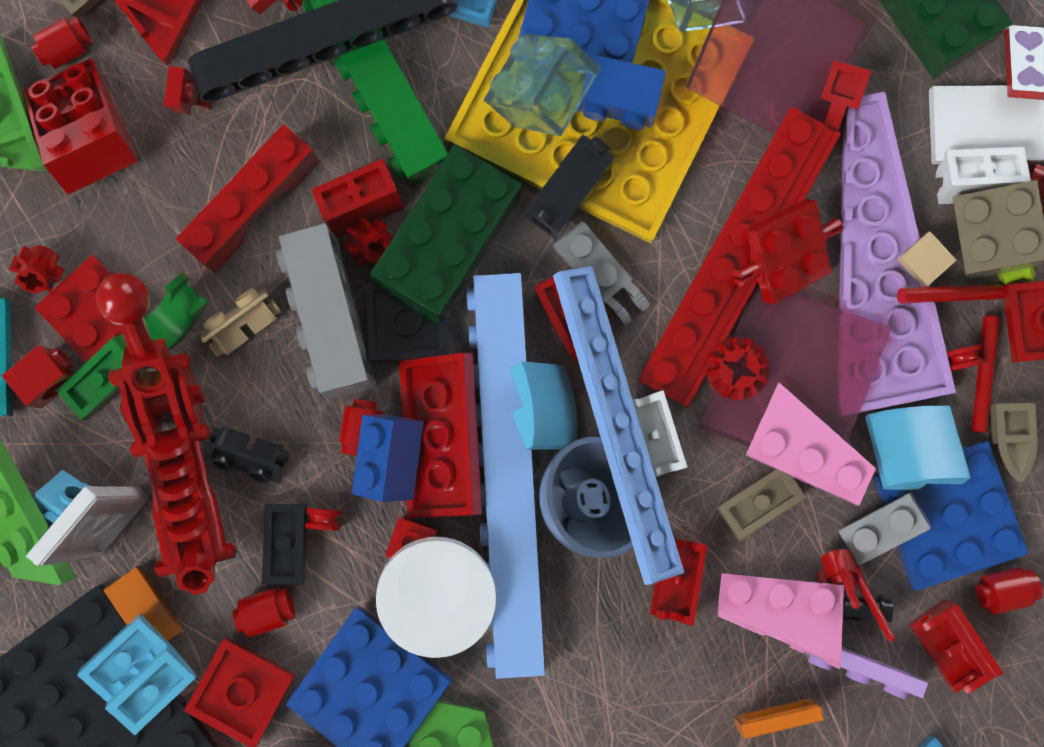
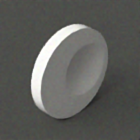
M446 537L419 539L398 550L382 570L376 592L377 614L388 636L408 652L431 658L455 655L475 644L488 629L496 606L494 580L486 562L468 545Z

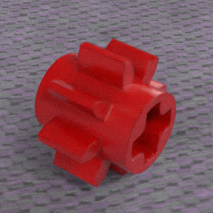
M360 217L358 223L346 229L348 232V242L343 245V248L352 254L351 259L362 267L367 260L375 266L394 236L386 230L387 225L378 218H375L370 223L363 217Z
M42 245L32 246L31 248L22 246L18 256H14L9 266L10 271L18 273L14 283L31 293H40L44 290L51 292L54 284L60 282L64 272V268L56 266L60 256Z

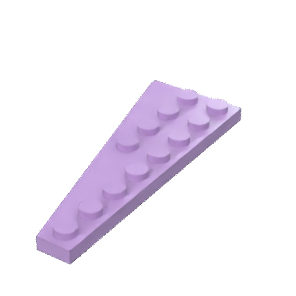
M885 92L865 95L861 100L858 110L846 107L843 116L841 222L843 224L841 227H843V232L841 233L837 383V412L839 417L956 393L935 302L900 304L897 300V292L900 288L922 287L897 260L920 238Z

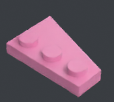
M778 383L746 453L747 457L856 506L860 505L876 469L780 383Z
M721 573L718 617L759 635L773 637L789 644L790 648L803 654L805 652L826 660L827 664L840 669L844 585Z

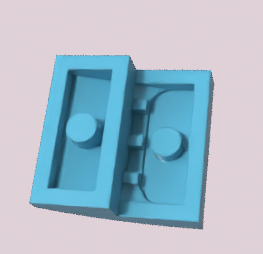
M521 361L511 367L509 370L524 404L513 411L512 415L526 450L563 449L568 444L576 441V403L565 365Z
M950 406L898 408L870 413L865 417L883 489L919 490L926 484H963L971 478Z
M140 613L81 667L77 674L78 677L107 702L105 709L134 735L196 678V674L182 656Z

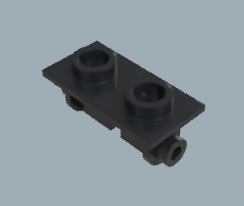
M224 426L221 429L214 428L209 442H203L206 460L214 467L224 471H230L233 468L245 472L249 478L261 483H268L269 481L281 483L280 466L285 467L289 458V452L283 450L284 447L282 445L257 438L252 450H249L246 447L250 440V435Z

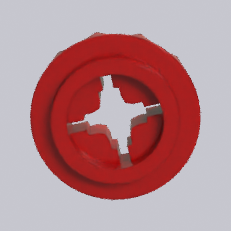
M734 337L722 341L711 351L707 360L706 373L710 385L718 394L732 400H745L758 395L768 382L771 364L768 361L765 350L753 340ZM746 353L744 366L749 369V372L754 374L753 376L740 375L731 385L733 371L723 362H738Z

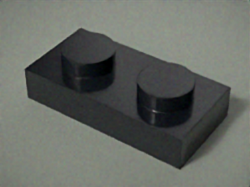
M265 504L262 584H305L306 528L304 527L307 522V504Z

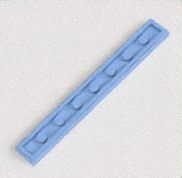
M593 266L559 271L553 275L644 585L653 584L684 573Z

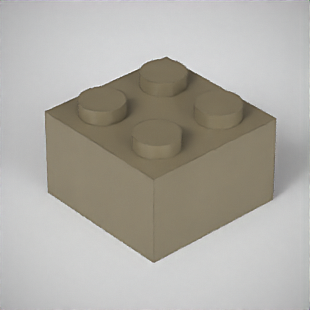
M1037 180L953 197L965 274L968 279L1044 266V216Z

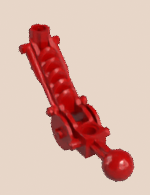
M113 273L104 278L97 286L94 298L98 312L105 320L120 326L127 347L124 348L121 368L109 371L108 379L113 386H119L122 402L120 403V411L135 438V442L131 443L130 452L135 458L145 456L153 493L152 514L162 560L157 561L154 567L155 573L159 577L175 574V580L179 589L186 590L193 595L208 592L209 585L215 581L216 563L236 558L237 547L233 542L226 543L217 497L208 480L200 441L208 440L210 435H212L210 427L207 424L203 425L202 403H205L204 392H202L201 384L196 383L190 369L191 359L190 356H187L186 352L171 356L165 338L152 341L143 318L150 305L148 288L142 280L130 273ZM153 367L156 368L157 371L148 372L143 370L142 368ZM172 412L177 428L162 431L160 414Z

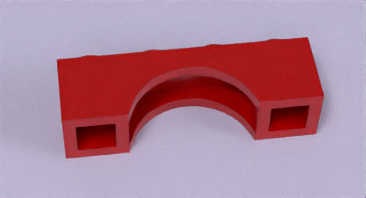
M283 124L175 240L204 266L216 274L242 246L243 237L257 215L276 197L286 191L294 190L320 163L319 159L304 141Z

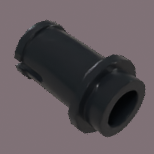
M877 594L875 600L887 622L891 623L893 619L892 600L884 598L883 594ZM843 597V622H876L877 626H879L864 597H858L860 602L858 609L852 607L849 597Z

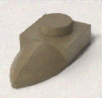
M1035 403L990 405L992 444H998L1000 456L1013 478L1017 482H1024L1032 470L1037 456L1038 435Z

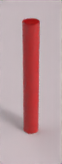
M1002 284L900 288L897 292V300L900 304L998 300L1004 297L1005 289Z
M983 316L979 357L984 359L985 364L978 365L971 432H988L1000 319L997 316Z

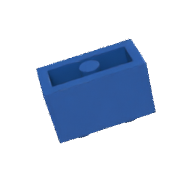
M588 53L576 111L583 112V116L591 120L604 121L606 118L619 120L623 126L631 129L640 130L644 129V126L652 128L666 71Z
M362 415L352 488L353 495L380 502L413 500L424 421L394 415Z

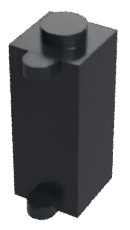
M582 134L528 206L525 218L557 241L612 168L615 157L610 154L612 152L611 148L596 137L589 139Z

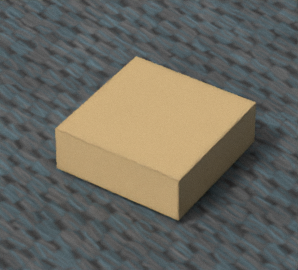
M930 231L924 234L897 259L922 287L929 286L956 261L953 255Z

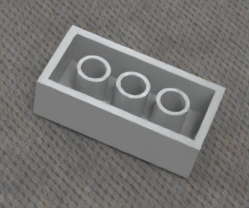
M326 223L278 236L281 249L276 250V257L281 272H287L292 286L286 288V295L291 310L297 311L300 317L301 326L296 327V333L301 349H307L312 364L306 366V371L312 389L317 388L320 394L334 399L377 387L338 239Z

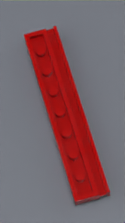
M792 106L788 109L637 381L657 392L664 391L666 397L688 408L707 374L706 365L711 351L719 343L726 340L758 283L756 279H753L743 286H738L733 280L735 276H732L734 270L750 263L751 247L747 229L805 199L840 137V132L830 130L825 127V124Z

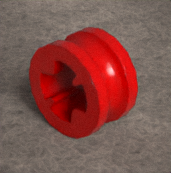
M980 344L948 351L947 356L951 361V371L985 364L984 359L978 356V351L981 350Z
M306 508V513L310 515V520L305 523L304 528L341 530V525L337 523V518L342 516V510Z

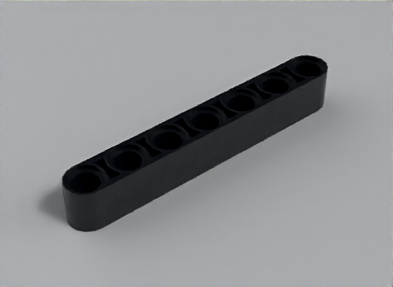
M338 0L199 51L189 57L188 65L201 100L208 102L217 101L442 19L453 13L458 5L456 0Z

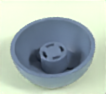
M601 437L581 438L568 444L553 457L541 480L539 501L545 524L562 545L580 555L593 558H608L623 554L631 549L633 545Z

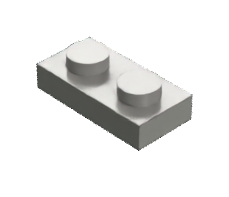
M910 491L840 528L838 532L860 566L930 530L932 526Z

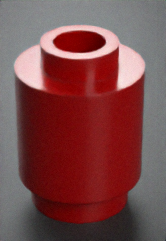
M77 16L71 19L64 17L33 34L36 43L31 45V49L43 66L50 64L54 69H57L88 52L87 47L94 44L86 27Z
M353 398L352 406L344 405L338 440L339 443H342L341 453L357 456L362 415H383V411L376 410L377 402Z
M1021 567L983 575L980 577L979 585L975 589L980 606L987 609L993 615L1031 607L1035 601L1042 598V586L1037 574L1031 569L1024 570Z
M277 587L238 599L237 608L233 609L232 612L237 630L239 632L244 631L249 638L287 626L288 621L296 618V610L289 590L287 588L278 590Z

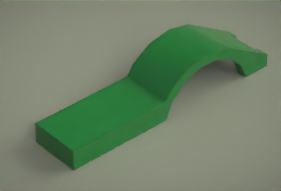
M179 273L166 286L167 292L164 299L144 319L152 341L165 338L169 350L186 336L210 303L205 296L199 298L187 284L189 277L185 273ZM123 334L111 338L56 391L81 421L89 420L120 390L119 386H113L109 382L108 375L109 371L121 368L124 348L127 347Z

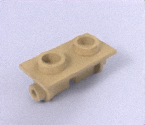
M262 287L257 292L254 288H251L235 300L237 306L224 315L222 311H219L204 322L205 330L201 332V341L204 343L211 338L213 342L209 344V347L217 357L222 354L227 356L249 340L240 327L247 324L253 333L257 334L278 319L276 315L281 312V309L273 299L267 303L264 299L268 296L265 287Z

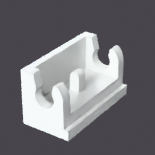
M1005 147L946 150L944 159L936 171V178H943V186L937 194L938 204H954L953 197L1031 181L1025 148Z
M664 391L653 393L640 399H634L633 403L655 476L687 468Z

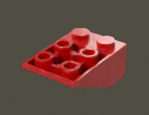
M92 58L73 64L66 70L45 80H39L22 90L42 163L67 194H71L138 162L128 131Z

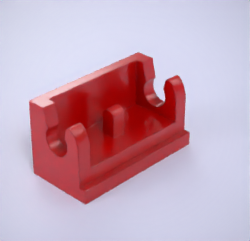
M383 158L311 189L324 222L336 238L348 234L346 229L358 223L360 217L372 223L375 218L380 220L405 209Z
M674 538L684 573L654 583L649 614L654 615L658 619H670L694 626L707 545Z
M943 600L908 623L953 692L957 693L964 689L966 694L971 693L993 678L1003 674V671L957 603Z

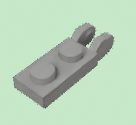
M584 221L580 222L553 244L554 250L570 269L593 266L603 303L623 326L631 322L629 313L613 298L622 289L631 299L632 303L640 310L644 311L650 306L647 298L632 283L633 279Z

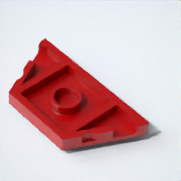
M203 0L114 1L164 65L169 66Z

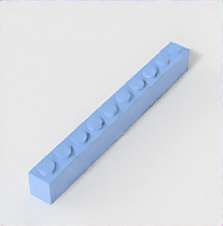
M521 273L473 276L474 287H467L468 311L475 310L476 325L469 326L470 349H478V364L474 365L475 388H480V404H476L477 427H482L483 443H478L479 467H484L485 482L480 483L481 505L486 506L487 522L480 523L481 547H489V562H486L491 571L496 591L495 611L489 627H493L494 643H486L487 667L495 668L496 679L545 676L531 450H526L512 415L513 411L524 404L509 370L521 361L526 362Z

